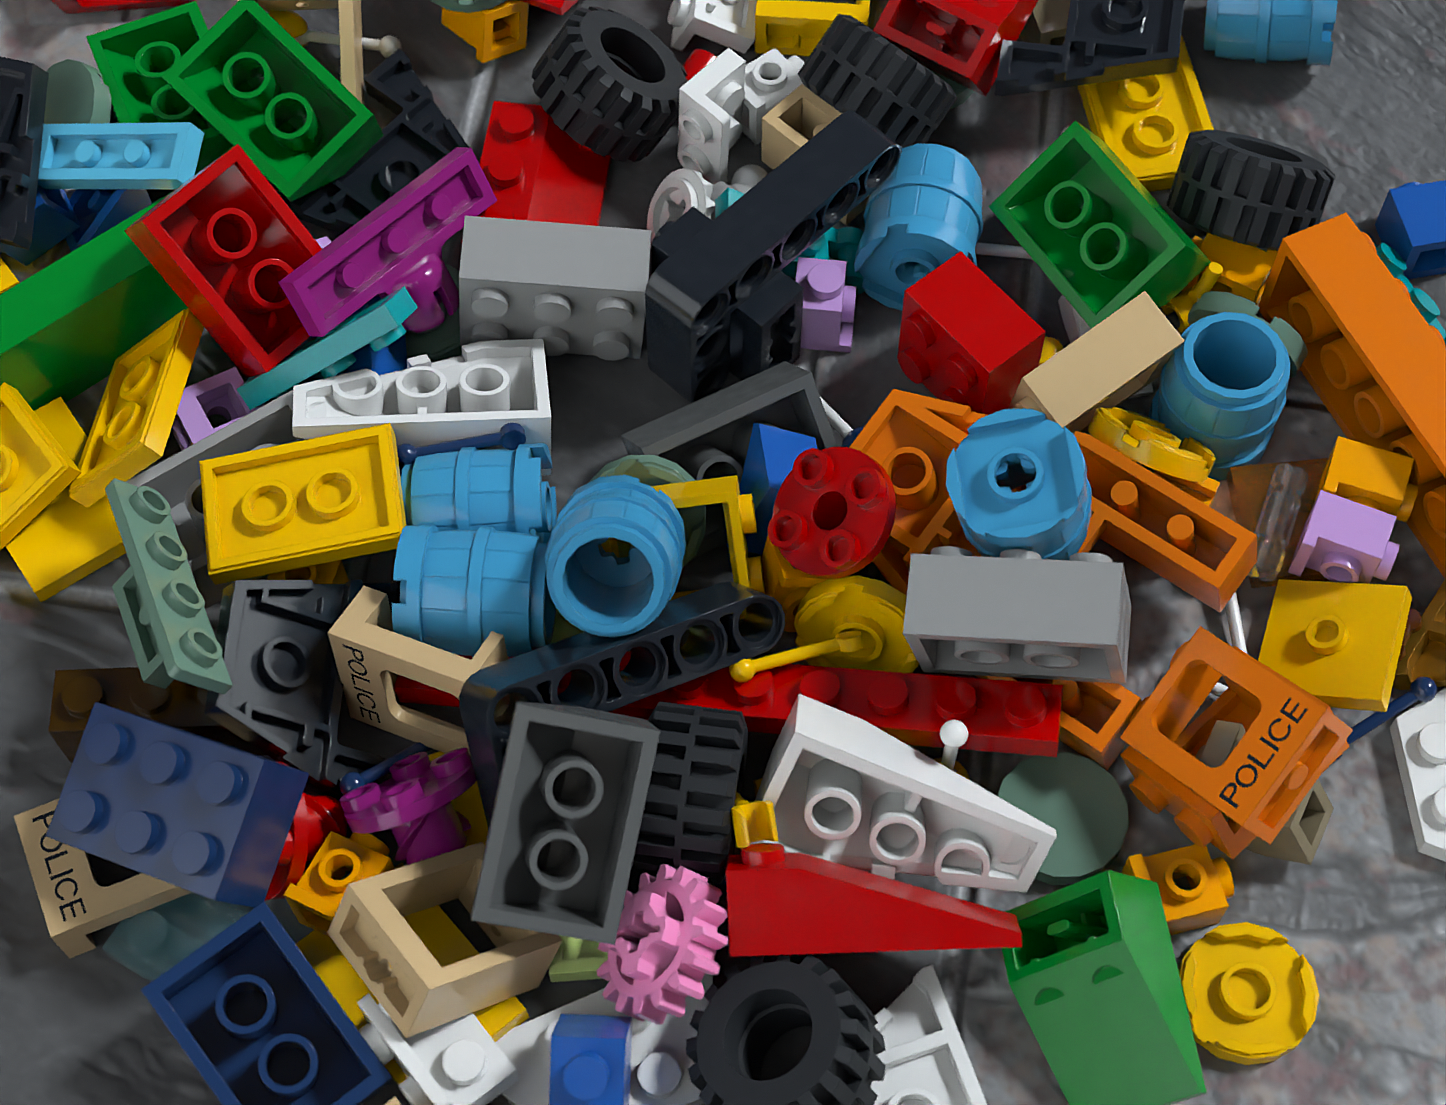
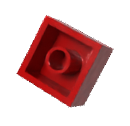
M960 251L904 291L897 359L904 374L916 384L922 383L937 399L970 406L973 412L990 415L1000 410L1008 409L1022 378L1039 366L1046 331Z

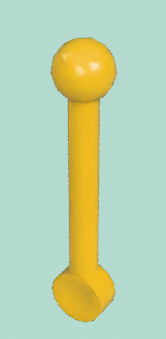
M855 630L845 631L837 634L835 638L753 660L750 658L742 659L740 662L729 666V673L735 681L747 682L753 678L755 673L837 651H856L863 647L862 634L860 631Z

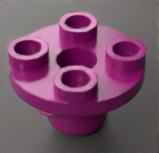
M467 748L452 750L437 757L432 762L427 752H419L394 763L389 768L392 778L379 785L377 783H369L360 786L340 798L345 818L352 832L365 834L391 828L399 846L394 857L395 860H405L406 864L410 865L465 847L467 843L465 831L470 829L471 825L467 818L454 809L451 801L468 790L477 780Z

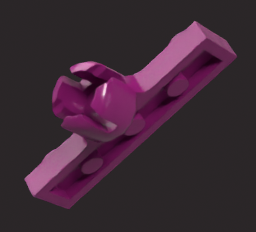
M455 148L279 281L308 335L325 336L374 296L379 295L383 299L405 286L418 306L401 323L405 330L419 333L443 323L445 318L440 308L442 302L449 316L458 310L459 289L442 259V247L447 239L464 227L465 216H478L497 201L472 148Z

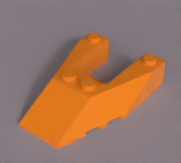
M892 389L849 448L859 450L876 460L886 470L892 481L896 496L894 525L886 544L872 562L893 588L907 596L911 553L931 554L933 548L952 546L966 549L972 553V556L982 557L977 549L966 539L946 488L947 460L953 448L956 452L960 442L969 435L967 429L978 419L988 415L973 412L970 406ZM1075 431L1074 435L1085 458L1087 478L1092 489L1091 517L1085 541L1077 553L1090 552L1100 538L1221 613L1257 562V535L1093 436ZM1026 485L1019 486L1011 491H1023L1026 489ZM975 675L979 679L1063 685L1059 740L1085 758L1094 760L1106 771H1108L1127 743L1120 737L1129 726L1133 713L1141 703L1139 696L1119 683Z

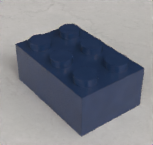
M95 702L45 837L209 899L255 908L265 901L310 773L137 714Z
M265 901L140 989L222 1105H364L391 1084L392 1076Z

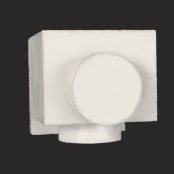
M776 48L750 62L745 68L742 131L755 145L762 142V117L798 86L803 84L798 72L804 65V62L795 55L786 59Z

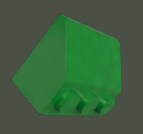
M239 0L162 76L233 147L239 144L261 173L289 201H294L342 177L384 136L374 114L254 0Z
M196 1L86 36L99 72L103 75L102 80L109 87L111 103L119 123H192L204 132L195 175L233 147L162 78L208 31Z
M1076 120L988 206L1091 329L1144 291L1147 292L1158 308L1166 305L1211 263L1108 145Z

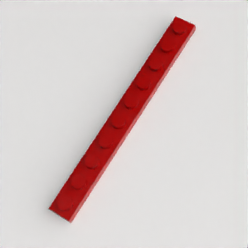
M627 651L622 657L619 672L629 663L631 651ZM459 655L470 660L473 658L472 656ZM787 664L757 672L751 680L737 682L731 677L729 666L609 711V713L646 719L647 721L659 702L741 711L748 731L780 734L798 695L801 694L861 718L907 745L944 748L945 744L940 738L941 727L949 720H958L964 723L968 730L967 741L958 749L1057 757L1063 705V685ZM571 671L566 673L560 680L557 688L558 695L568 687L571 680ZM397 676L394 688L400 702L459 707V699L454 695L407 677Z

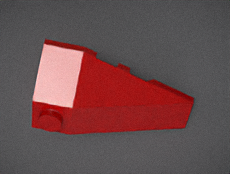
M778 843L750 844V847L741 848L742 855H729L726 867L730 957L1022 947L1021 930L1014 914L807 854L785 853L784 845Z

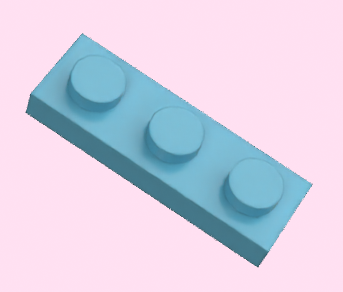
M190 122L44 124L38 185L44 189H177L195 175L204 132Z

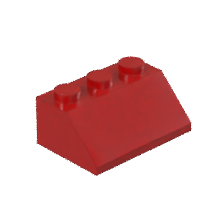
M493 101L480 166L497 201L477 217L599 226L612 158L607 155L603 157L596 154L588 147L574 141L570 135L562 131L553 122V118L544 111L541 105Z
M239 144L232 147L124 230L246 378L268 373L310 337L280 286L279 281L322 250V248Z

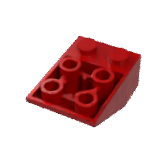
M889 0L873 31L924 67L986 97L997 78L1002 41H1017L1038 0Z

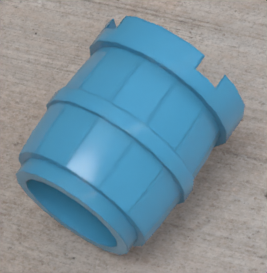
M1207 0L1204 51H1215V57L1255 61V64H1266V61L1306 60V65L1330 66L1333 50L1331 33L1336 23L1338 0Z
M914 144L901 148L902 153L896 168L889 178L870 194L864 210L865 231L857 246L854 261L855 274L858 271L863 277L862 288L870 297L887 307L900 311L903 309L904 291L960 251L977 266L975 247L983 229L981 179L968 158L952 148L938 144Z
M1222 312L1196 321L1183 332L1181 337L1185 341L1181 347L1173 352L1168 363L1163 366L1160 374L1159 388L1149 410V418L1165 424V428L1170 429V433L1181 440L1180 445L1185 437L1188 439L1192 437L1212 451L1216 461L1208 477L1219 481L1232 478L1235 471L1245 469L1250 464L1251 469L1260 462L1273 435L1274 426L1285 406L1290 376L1289 355L1275 331L1264 321L1245 313Z
M1003 409L978 419L967 429L969 435L960 442L956 452L953 448L947 460L946 488L966 539L977 549L982 557H1000L1002 551L1021 549L1038 553L1042 559L1069 560L1071 555L1079 551L1085 541L1092 504V489L1087 478L1086 462L1075 435L1066 427L1064 430L1058 423L1047 420L1046 414L1033 409ZM1022 485H1026V489L1023 490V491H1020V492H1012V491H1011V490L1014 489V488H1017V487L1022 486Z
M545 443L519 444L517 450H478L475 447H462L460 451L417 457L413 464L404 465L401 472L406 525L434 524L439 531L478 530L480 527H494L496 531L538 535L542 537L543 543H549L552 530L557 521V501L555 486L550 487L548 481H542L541 469L553 468L548 446Z
M628 475L599 477L577 488L559 512L545 554L547 585L556 609L569 623L578 629L597 636H625L637 632L653 622L675 594L682 571V560L686 548L684 522L672 499L660 489L657 492L650 485L640 483V479ZM609 537L630 542L633 546L629 548L627 557L618 558L614 552H606L601 544L605 543Z
M434 524L405 526L398 541L394 563L393 581H401L400 603H392L393 632L456 655L474 657L491 631L504 635L508 657H516L551 644L556 607L550 597L546 579L545 554L548 543H543L542 537L538 535L496 531L494 527H480L478 530L439 531Z

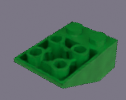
M1106 870L1005 911L1016 915L1022 937V947L1002 948L1008 983L1069 1105H1173L1207 1094L1157 882Z

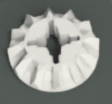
M678 169L670 173L661 182L648 210L647 230H651V242L657 231L669 221L675 222L692 206L710 218L711 214L715 211V202L710 199L713 192V184L704 180L702 173L690 169Z

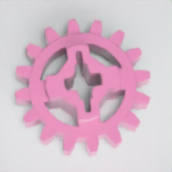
M664 864L660 866L657 877L646 872L640 875L639 891L636 894L626 890L623 904L624 909L621 913L615 945L599 942L598 946L599 950L608 953V960L597 969V977L609 981L602 995L605 999L616 1003L615 1010L644 1022L646 1019L660 1025L664 1023L667 1013L679 1018L685 1015V998L688 995L698 1000L703 998L705 993L701 980L705 973L710 975L718 974L720 967L714 961L717 949H721L728 943V937L717 933V927L728 918V910L716 905L722 892L719 888L708 884V878L682 866L675 869Z

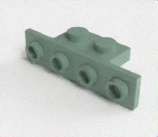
M114 478L106 486L105 491L131 566L115 582L112 589L143 682L166 689L175 679L225 695L233 684L222 657V648L215 638L207 616L203 596L198 591L190 569L187 552L181 544L170 514L171 508L165 497L151 487H137Z

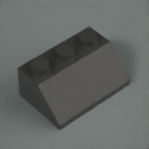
M786 361L621 435L628 455L659 456L677 463L695 480L737 475L739 488L754 423L815 437L817 449L819 450L838 447L812 372ZM723 503L705 505L706 532L698 552L693 558L728 543Z
M516 702L471 911V920L615 945L660 730L646 719L578 706Z

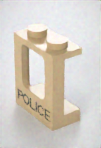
M363 586L328 631L350 717L411 741L420 742L443 753L459 748H467L469 751L464 728L398 704L395 698L396 691L394 685L397 676L401 675L450 693L459 699L462 686L470 675L480 669L508 659L504 635L491 631L471 660L393 632L392 613L387 594ZM509 694L502 697L496 704L494 719L502 715L507 709L510 701Z
M59 799L14 816L50 937L69 958L96 948L92 932L191 893V891L143 873L111 886L103 887L98 885L87 852L45 837Z

